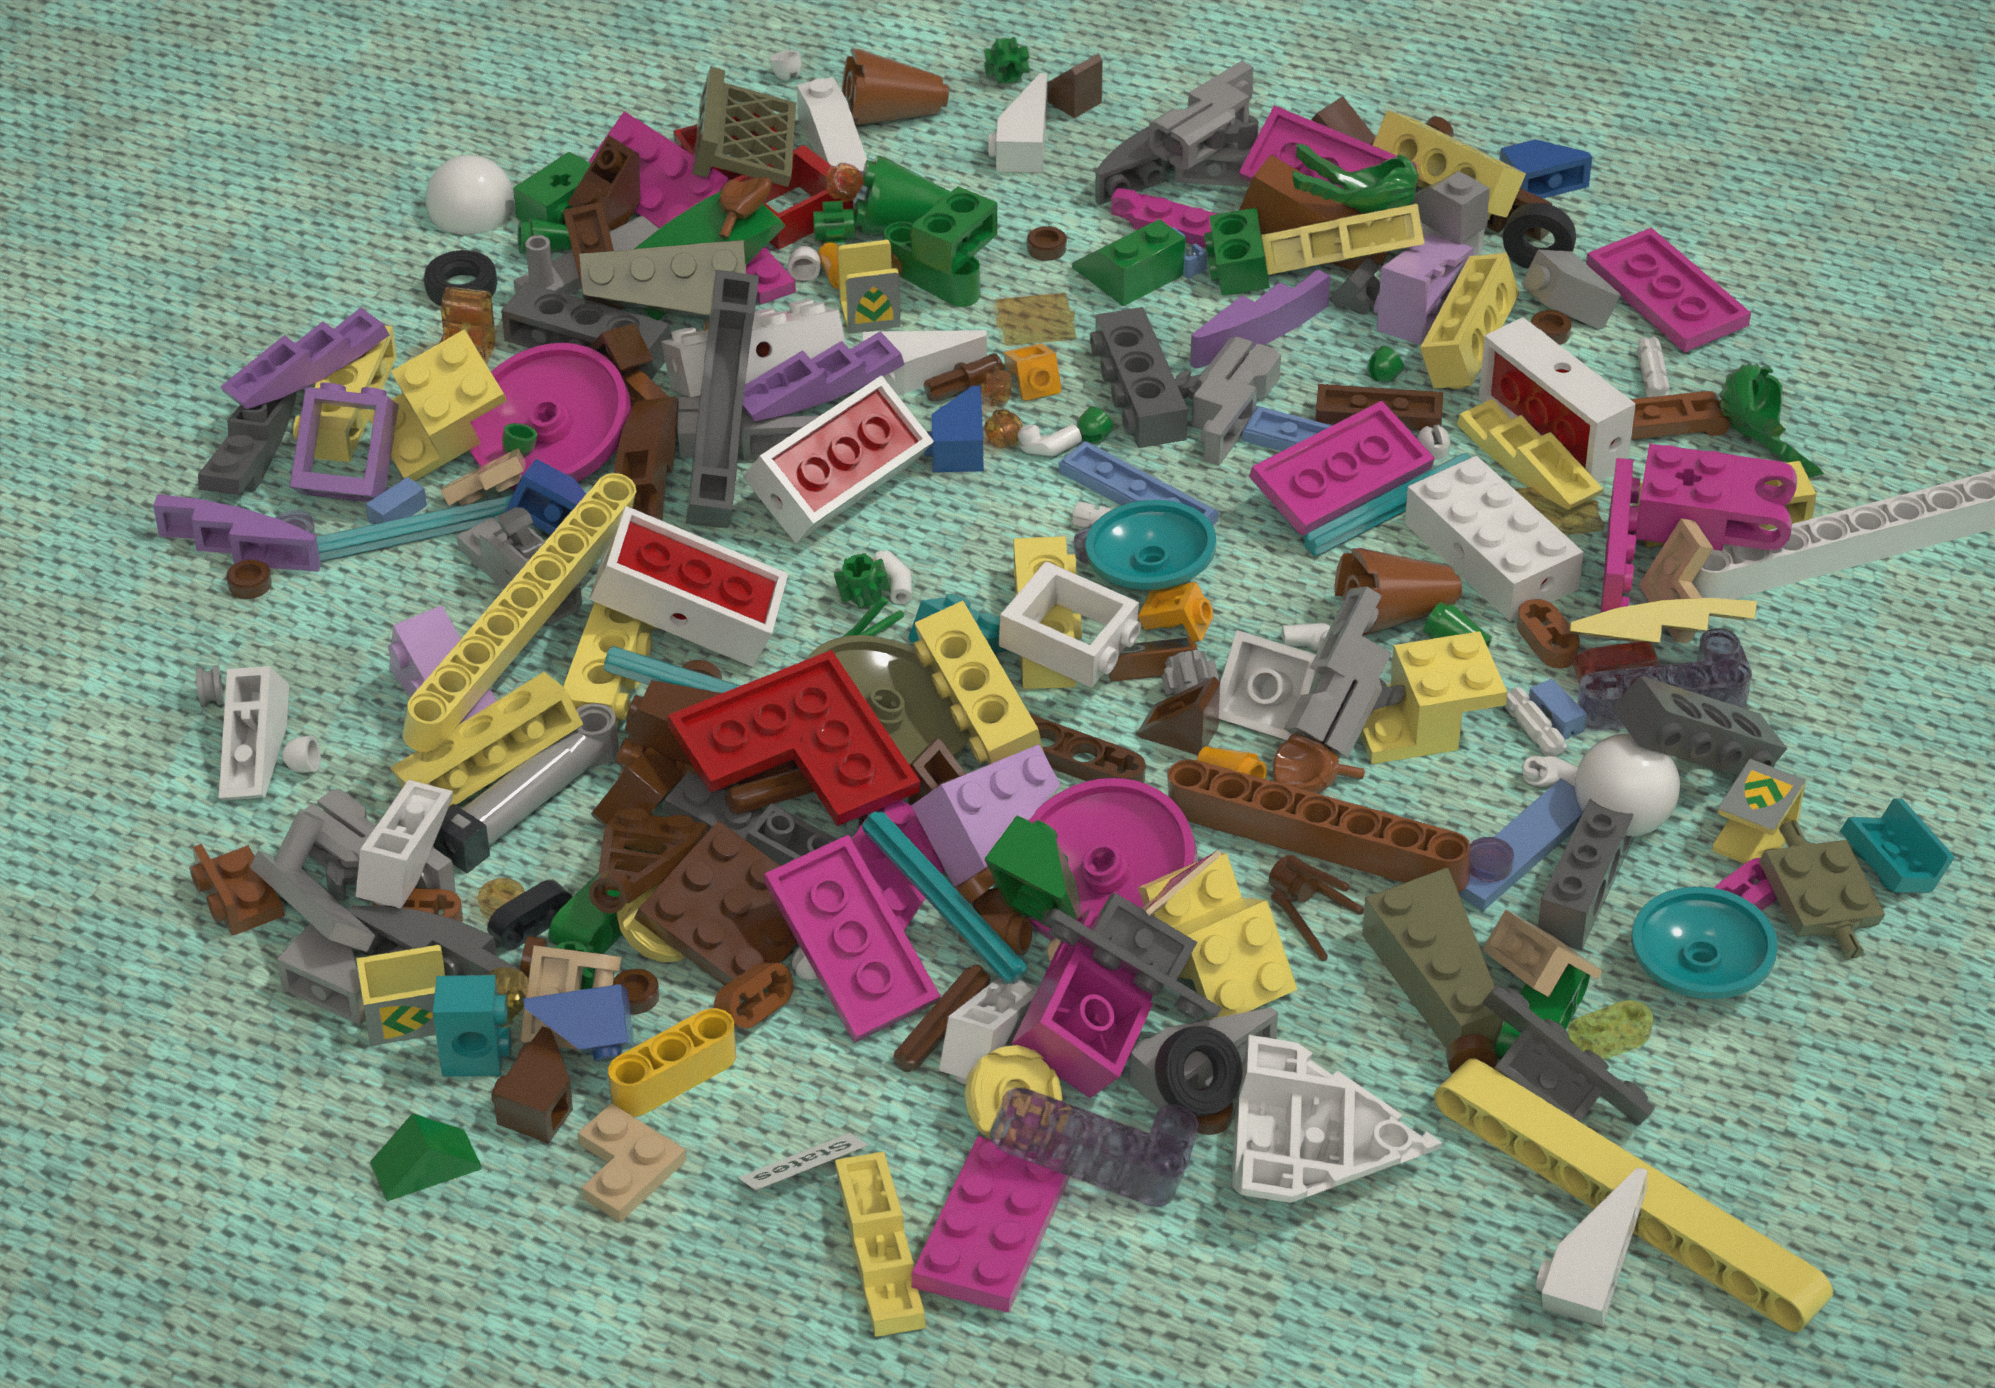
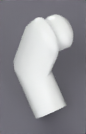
M1530 756L1523 762V778L1531 786L1538 788L1550 787L1559 779H1563L1575 786L1578 767L1554 756Z

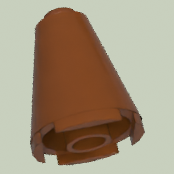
M851 48L852 56H847L845 62L842 93L846 97L847 102H849V109L855 126L939 114L941 107L947 106L949 85L943 84L942 76L862 49Z
M1364 548L1350 549L1351 553H1343L1340 557L1336 569L1335 596H1343V602L1349 590L1353 588L1369 587L1382 595L1376 606L1379 610L1378 617L1373 626L1367 632H1363L1362 636L1428 617L1438 603L1442 602L1448 606L1450 604L1455 605L1462 595L1461 579L1450 566Z

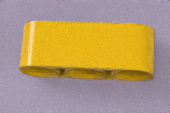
M717 1008L705 1009L618 1055L608 1066L611 1103L631 1116L638 1117L728 1069L736 1060L735 1029L732 1016L725 1010Z

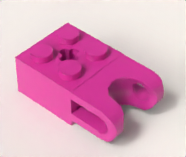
M1649 444L1638 511L1636 539L1666 543L1682 518L1694 520L1714 548L1713 550L1723 551V544L1764 550L1780 549L1789 541L1791 536V517L1784 506L1791 501L1796 492V472L1791 465L1781 461L1737 456L1717 451L1680 448L1672 445ZM1770 480H1779L1783 484L1772 486L1764 483ZM1759 524L1774 525L1778 529L1774 531H1768L1763 529Z
M1090 908L1075 920L1091 929L1099 914ZM1061 941L1011 1044L1038 1052L1044 1057L1042 1060L1047 1063L1049 1068L1054 1069L1057 1076L1091 1098L1120 1077L1153 1005L1151 1002L1153 995L1133 984L1132 981L1135 976L1123 968L1119 967L1117 971H1112L1091 958L1094 951L1077 942L1074 947Z

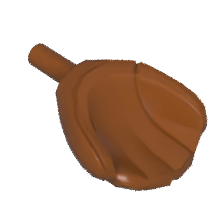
M760 177L742 182L732 179L726 182L718 201L722 212L727 215L719 233L721 238H729L736 219L749 217L750 214L757 211L763 205L771 189L772 182L770 178Z
M1292 734L1286 742L1280 745L1272 764L1274 768L1272 771L1274 782L1317 794L1323 793L1336 780L1337 775L1362 780L1365 774L1364 768L1339 764L1338 756L1329 748L1299 734Z

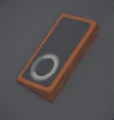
M1190 637L1134 643L1131 647L1126 646L1119 654L1117 663L1109 674L1110 682L1161 676L1165 674L1164 669L1166 668L1165 662H1167V658L1177 655V653L1198 650V647Z

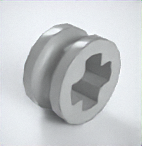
M219 665L213 666L210 671H204L202 667L196 668L200 706L207 707L210 701L223 705L224 696Z

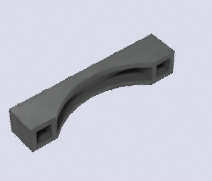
M723 270L716 271L711 298L685 522L688 524L728 528L733 510L742 406L759 275Z

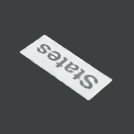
M848 1133L737 1178L754 1190H758L869 1144Z

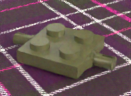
M1791 820L1783 823L1779 831L1783 835L1788 847L1765 850L1759 863L1795 935L1802 937L1818 934L1833 937L1843 952L1845 960L1861 956L1864 950L1860 946L1854 931L1859 928L1879 925L1885 913L1847 840L1817 844L1806 841L1796 820H1793L1792 823Z

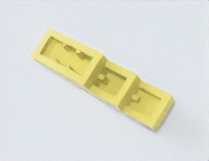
M1418 204L1261 235L1268 275L1425 244Z
M1493 399L1460 413L1457 426L1515 478L1544 498L1570 510L1602 494L1603 488L1551 432L1540 436L1522 415L1511 419Z
M1721 598L1660 600L1615 608L1573 621L1569 625L1568 633L1658 645L1662 628L1705 633L1708 629L1709 616L1752 621L1755 619L1757 601Z
M878 1152L836 1159L835 1167L844 1211L875 1337L925 1329V1312L918 1289L911 1287L914 1263L904 1232L903 1214L885 1153Z

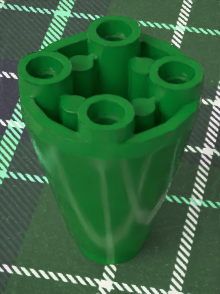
M877 155L874 161L866 160L861 183L867 189L864 200L857 199L854 225L859 226V233L872 235L884 234L885 228L894 222L903 221L913 224L951 191L886 157Z

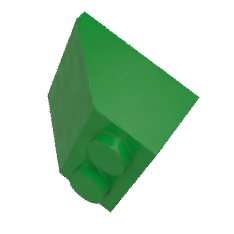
M1158 219L1072 262V268L1120 305L1125 306L1183 276L1186 238L1161 219Z
M1016 815L984 858L1006 906L1050 929L1052 926L1042 920L1047 910L1058 909L1071 918L1077 919L1082 915L1077 885L1068 865L1069 859L1062 851L1057 840L1058 834L1052 827L1040 820H1035L1032 823Z

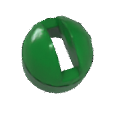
M1381 346L1371 355L1368 360L1367 369L1373 380L1389 382L1404 370V364L1400 356L1393 349Z
M1094 406L1088 407L1077 421V428L1081 433L1082 440L1094 444L1104 440L1114 429L1110 417L1104 411Z
M507 424L502 435V449L507 454L519 448L523 458H525L534 450L537 432L524 424Z

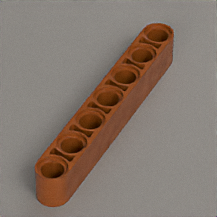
M1180 760L1174 763L1168 770V797L1177 804L1188 822L1403 883L1448 867L1458 893L1469 885L1471 846L1469 840L1458 832L1198 760Z

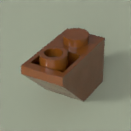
M608 135L568 204L575 208L602 201L608 227L611 230H615L627 224L640 202L639 153Z
M542 1026L532 1041L526 1042L521 1047L517 1061L507 1075H502L496 1081L491 1099L495 1105L497 1125L548 1144L572 1112L573 1104L570 1078L554 1035L550 1028Z

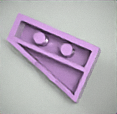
M1431 233L1424 237L1425 244L1408 248L1381 267L1380 293L1374 305V313L1378 314L1377 331L1419 345L1423 343L1469 256L1474 255V247L1462 243L1459 244L1453 240Z
M442 605L393 625L392 642L388 645L390 655L389 669L410 698L461 640ZM490 688L459 724L497 701Z
M1038 744L941 784L911 806L955 888L987 867L984 858L1016 815L1029 820L1061 784Z

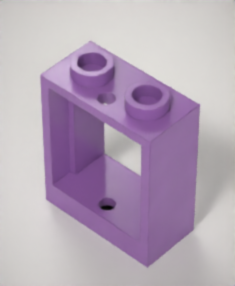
M327 382L321 383L320 388H305L290 481L292 489L301 495L369 502L385 492L399 408L396 402L386 396L387 391L372 387H362L361 393L347 392L345 386ZM322 404L375 410L365 478L311 472Z

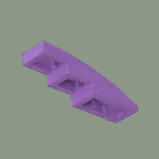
M1317 269L1294 288L1279 282L1256 301L1241 295L1191 335L1190 366L1196 369L1208 366L1229 338L1240 337L1252 341L1253 349L1257 343L1265 345L1301 326L1328 307L1330 275Z
M360 307L334 329L322 321L296 343L284 335L220 387L225 394L243 408H252L283 398L324 379L358 359L388 337L389 333L381 321Z
M881 331L851 349L843 341H840L812 359L802 350L745 384L742 408L754 421L792 414L830 402L858 390L881 375L884 377L904 366L905 363L901 352Z
M157 494L153 508L158 534L161 537L194 539L196 551L232 553L234 564L252 559L264 562L269 568L317 572L320 570L321 563L317 538L313 533L280 519L245 508L202 499Z

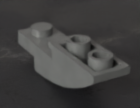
M1149 127L1126 139L1097 168L1095 176V202L1098 205L1110 202L1117 188L1138 192L1166 181V170L1175 166L1170 163V159L1165 161L1155 155L1149 148Z
M296 392L248 409L239 405L227 421L228 437L198 474L199 490L240 495L244 489H257L285 435L297 397Z
M691 771L685 774L664 802L663 812L671 816H688L693 822L708 824L707 832L719 820L780 866L837 840L772 803L769 804L764 812L757 808L744 813L734 814L725 801V796L728 795V792L718 789L710 793L701 777Z
M352 906L348 910L375 934L368 951L359 950L363 954L379 955L439 945L442 950L445 976L496 975L498 995L507 996L509 1011L523 1000L519 968L496 956L494 936L454 919L419 910L388 906Z

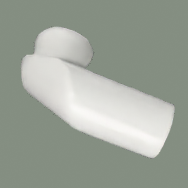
M1073 424L1051 435L1044 436L1040 435V429L1037 425H1027L1020 428L1017 434L1018 439L1021 441L1019 447L1026 454L1051 457L1074 447L1082 441L1079 429Z
M884 550L876 552V555L871 558L873 561L882 559L891 585V601L895 604H908L912 599L911 570L892 552Z
M1325 623L1282 626L1283 644L1290 647L1307 646L1318 653L1331 626Z

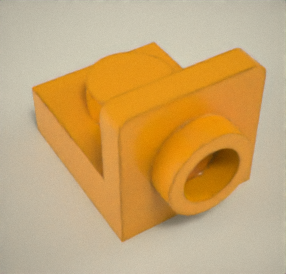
M1040 343L1003 352L1005 368L1017 376L1019 393L1023 400H1032L1061 392L1056 353Z
M1191 582L1169 589L1150 591L1138 615V619L1144 630L1161 627L1173 628L1183 624L1190 638L1194 642H1199L1203 640L1212 622L1213 609L1210 601L1204 597L1197 582Z

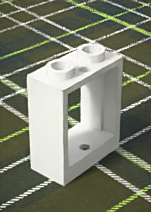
M1046 561L1000 614L999 646L1092 688L1103 674L1108 675L1111 673L1123 649L1126 646H1133L1141 630V623L1137 622L1139 602ZM1057 603L1104 624L1106 627L1091 645H1088L1040 622Z

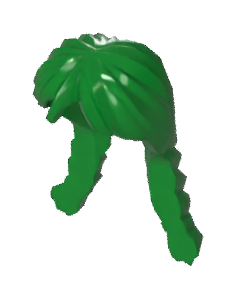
M1300 143L1296 145V157L1307 168L1316 171L1318 175L1327 178L1330 182L1292 171L1295 189L1309 192L1313 196H1320L1324 200L1332 199L1336 203H1343L1363 214L1408 206L1412 204L1415 198L1419 175L1413 163L1405 156L1399 154L1396 156L1397 158L1382 161L1381 164L1354 172H1347L1317 155L1309 146Z
M1742 364L1738 369H1733L1731 374L1726 375V382L1722 384V390L1718 394L1721 398L1719 405L1723 409L1722 415L1728 418L1733 428L1744 436L1762 443L1772 453L1778 455L1782 461H1800L1808 478L1824 474L1818 466L1801 455L1793 447L1780 440V436L1786 431L1782 424H1780L1783 386L1776 377L1768 374L1773 373L1770 366L1760 367L1758 364Z

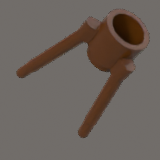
M1294 855L1284 856L1271 869L1269 884L1276 889L1271 895V899L1283 908L1319 960L1326 961L1328 959L1327 953L1291 902H1306L1317 891L1358 915L1364 913V908L1333 889L1336 888L1346 892L1349 890L1348 883L1302 862Z

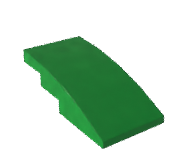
M721 191L670 220L634 249L743 240L745 265H747L786 225L763 204L757 211L750 214L749 217L736 219L729 238H721L719 233L727 215L722 212L718 201ZM643 309L652 319L660 320L666 314L661 313L659 311Z

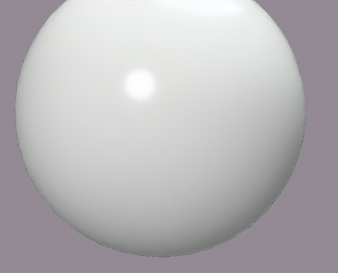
M478 155L457 156L440 165L431 176L426 189L427 212L432 222L445 231L456 234L487 232L499 227L511 216L514 208L513 186L505 171L495 162Z
M1630 733L1617 734L1599 741L1584 755L1576 772L1575 793L1582 812L1589 799L1607 809L1622 813H1632L1633 819L1630 822L1626 835L1639 837L1656 830L1671 816L1679 798L1680 778L1675 762L1670 755L1638 746Z

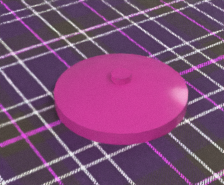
M552 343L536 346L517 353L493 369L491 373L507 401L471 421L481 444L470 449V452L479 467L506 454L502 449L504 427L507 424L520 423L530 426L537 432L534 450L529 456L524 458L526 465L524 471L520 474L523 475L531 464L538 459L571 476L578 482L599 469L618 448L625 421L631 410V401L622 376L614 364L604 355L589 347L578 344ZM518 483L509 488L516 490Z
M1105 778L1074 785L1043 803L1028 820L1032 823L1035 820H1040L1052 827L1058 834L1057 840L1062 851L1069 859L1068 865L1076 881L1082 914L1090 908L1099 914L1111 893H1117L1142 908L1144 904L1138 887L1198 862L1194 835L1181 809L1160 790L1135 780ZM1029 918L1032 926L1040 934L1051 941L1055 939L1049 933L1050 928Z

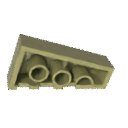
M743 240L579 254L582 291L585 300L654 310L661 313L686 315L709 320L716 271L723 270L746 274Z
M1449 868L1441 869L1365 897L1362 936L1444 1047L1447 1049L1450 1043L1461 1036L1478 1034L1488 1037L1496 1049L1503 1019L1483 1004V1001L1495 986Z

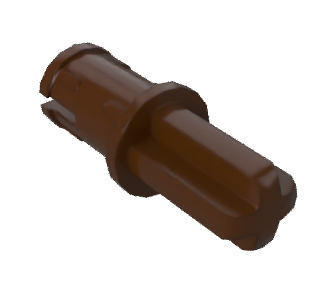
M996 353L967 364L963 362L957 363L954 370L927 379L924 382L923 387L926 397L929 401H939L966 391L972 386H980L1001 379L1005 373L1004 365Z

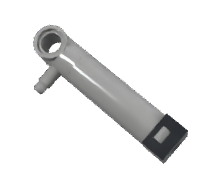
M598 703L586 704L577 708L576 711L583 722L582 726L518 765L461 809L454 803L449 806L434 841V849L452 860V864L465 873L473 870L490 856L489 846L591 766L607 764L617 756L619 744L614 711L610 707Z

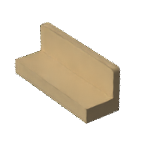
M1506 909L1482 948L1483 952L1530 987L1548 997L1568 963L1596 979H1599L1603 972L1551 934Z

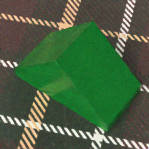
M414 1113L407 1118L370 1161L372 1171L386 1202L482 1170L480 1161L464 1129Z

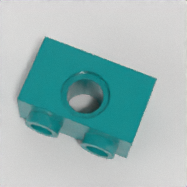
M496 975L436 976L433 1018L442 1077L501 1076L502 1057H511L512 1035L511 1028H502V1024H507V996L498 995Z

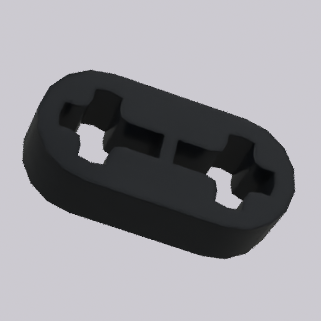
M554 879L545 880L499 907L490 917L487 931L489 935L494 936V940L504 949L514 950L525 943L528 935L536 937L548 930L554 916L572 898V895Z

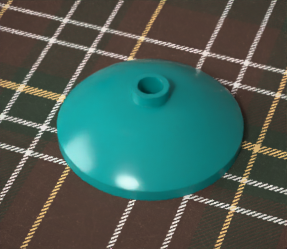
M1142 500L1114 508L1101 516L1091 526L1086 537V555L1093 570L1102 578L1115 585L1139 591L1164 590L1188 582L1208 567L1215 556L1217 547L1215 529L1203 513L1191 506L1169 500Z
M1683 887L1664 892L1651 899L1642 907L1636 916L1632 929V949L1641 968L1660 985L1688 997L1723 999L1744 994L1760 985L1769 976L1776 961L1778 950L1777 936L1766 915L1748 900L1721 889Z

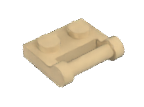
M534 946L526 998L580 990L583 967L595 969L593 988L613 985L615 971L620 972L622 957ZM524 1009L520 1042H531L542 1026L550 1027ZM551 1029L558 1047L579 1050Z

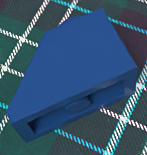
M1537 139L1500 149V161L1526 173L1520 188L1544 199L1589 187L1592 155L1587 151Z
M972 386L931 414L932 431L926 432L934 442L924 452V457H933V473L984 471L981 386Z
M536 459L522 475L506 511L514 507L524 508L529 512L534 522L533 526L552 534L583 499L586 493L574 478Z
M621 984L524 998L526 1010L584 1054H593L594 1061L613 1060L623 1053L622 1050L635 1047L628 990Z

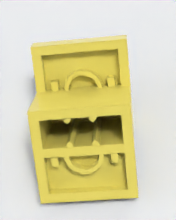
M465 329L391 371L402 392L392 399L399 405L391 458L404 479L409 477L416 481L481 444L471 421L507 401L503 391ZM375 410L366 413L372 426Z
M1481 632L1394 645L1391 683L1387 687L1404 685L1405 695L1399 704L1374 710L1369 715L1360 733V738L1371 764L1459 750L1462 712L1505 706L1507 701V690Z
M1222 853L1219 858L1173 895L1166 905L1152 914L1198 942L1178 978L1193 980L1198 994L1222 1008L1218 1016L1213 1018L1248 1012L1298 990L1268 901L1242 898L1227 853ZM1197 862L1138 887L1143 904L1146 905L1154 899L1170 879Z

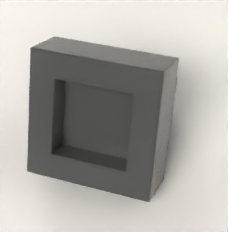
M1368 257L1333 293L1329 300L1340 309L1347 304L1364 315L1375 304L1373 301H1376L1380 293V281L1374 275L1380 268Z

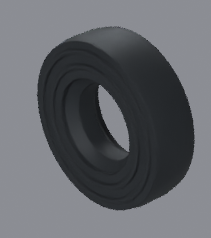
M1530 203L1517 208L1508 218L1503 231V246L1507 255L1516 264L1529 269L1538 250L1573 252L1576 243V229L1570 217L1561 209L1545 203ZM1532 227L1544 228L1552 233L1555 242L1549 247H1536L1527 242L1524 232Z
M470 250L447 252L437 256L427 265L424 273L425 290L430 300L441 307L449 309L473 308L488 301L496 292V268L490 258L479 252ZM457 275H470L476 278L465 284L446 282L447 279Z
M1207 1026L1186 1027L1170 1035L1161 1045L1155 1061V1079L1162 1097L1175 1110L1191 1116L1211 1115L1226 1108L1236 1097L1242 1081V1062L1234 1043L1221 1031ZM1196 1051L1205 1054L1213 1066L1212 1081L1207 1088L1201 1091L1192 1088L1184 1075L1185 1061L1189 1055Z

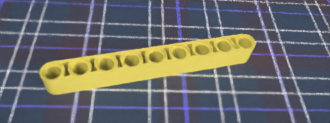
M610 473L601 477L411 696L407 703L402 732L403 740L407 746L418 752H430L440 747L603 555L607 541L625 506L633 508L636 486L630 478L619 473Z
M1468 1059L1435 1090L1434 1100L1445 1116L1594 1209L1637 1167L1647 1170L1648 1188L1633 1234L1790 1332L1802 1331L1832 1298L1833 1287L1829 1279L1819 1269L1477 1059Z

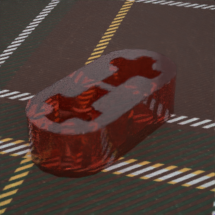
M1634 642L1587 649L1575 657L1573 668L1578 683L1582 688L1595 689L1632 684L1640 675L1652 679L1659 673L1660 663L1652 644Z

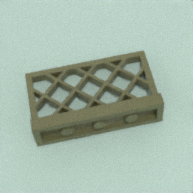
M710 66L700 98L692 174L708 178L710 168L713 166L754 178L767 177L771 179L772 183L788 187L792 173L796 102L724 83L725 70ZM751 113H756V114H758L760 117H759V118H756V117H755L754 115H752ZM735 116H736V117H737L739 120H741V121H740V122H737V121H735V120H734L733 118H731V117H735ZM770 127H774L779 132H774ZM750 131L756 132L759 136H754ZM731 135H735V136H736L738 139H740V140H736V141H735V140H734L732 137H730V136H731ZM772 145V146L775 147L777 150H776V151H773V150L770 149L768 146ZM752 149L757 155H753L748 150ZM728 154H733V155L736 156L737 158L732 157V156H728Z

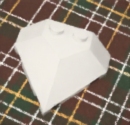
M1254 1035L1248 1036L1242 1067V1081L1235 1109L1232 1188L1240 1195L1292 1203L1441 1149L1443 1142L1428 1132L1421 1136L1400 1121L1401 1113L1338 1070L1333 1075L1312 1061V1052L1299 1043Z

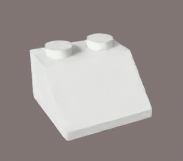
M1237 630L1220 682L1219 719L1288 740L1292 734L1287 732L1284 727L1301 695L1314 692L1322 676L1310 668L1316 654Z

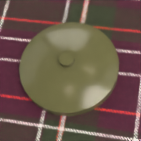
M854 635L827 641L810 653L807 659L830 650L834 652L909 764L936 738L941 739L956 760L961 756L971 734L968 729L964 731L958 729L950 712V707L953 706L952 701L949 697L945 699L940 697L931 677L935 673L932 666L923 667L913 647L882 637Z

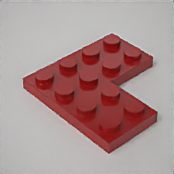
M832 650L668 715L669 729L710 793L793 759L835 824L839 826L920 791L919 778Z

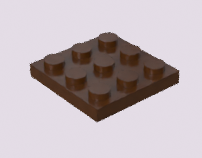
M719 820L638 908L634 917L635 920L724 986L756 964H782L799 945L763 881L765 873L780 867V865Z

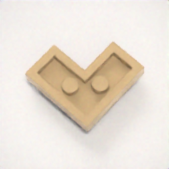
M519 448L442 486L441 492L448 506L457 501L460 506L471 504L484 496L481 491L483 488L486 491L495 486L497 492H501L517 484L522 477L520 473L524 471L526 462Z
M1680 519L1638 586L1649 602L1702 598L1692 581L1714 548L1694 520ZM1667 628L1675 642L1689 643L1696 634V632Z
M612 1103L578 1132L579 1145L608 1162L581 1187L583 1199L620 1223L687 1161L686 1149Z

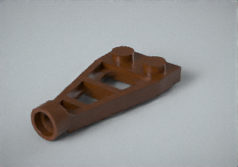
M638 808L618 810L604 828L598 877L592 883L589 890L592 904L598 910L605 913L620 911L626 903H631L666 879L705 836L708 824L693 822L690 817L683 815L660 817L648 815L645 810ZM624 848H626V849H633V850H639V851L652 852V853H658V854H660V855L651 854V853H644V852H638V851L625 850ZM607 891H620V895L613 897L608 895Z

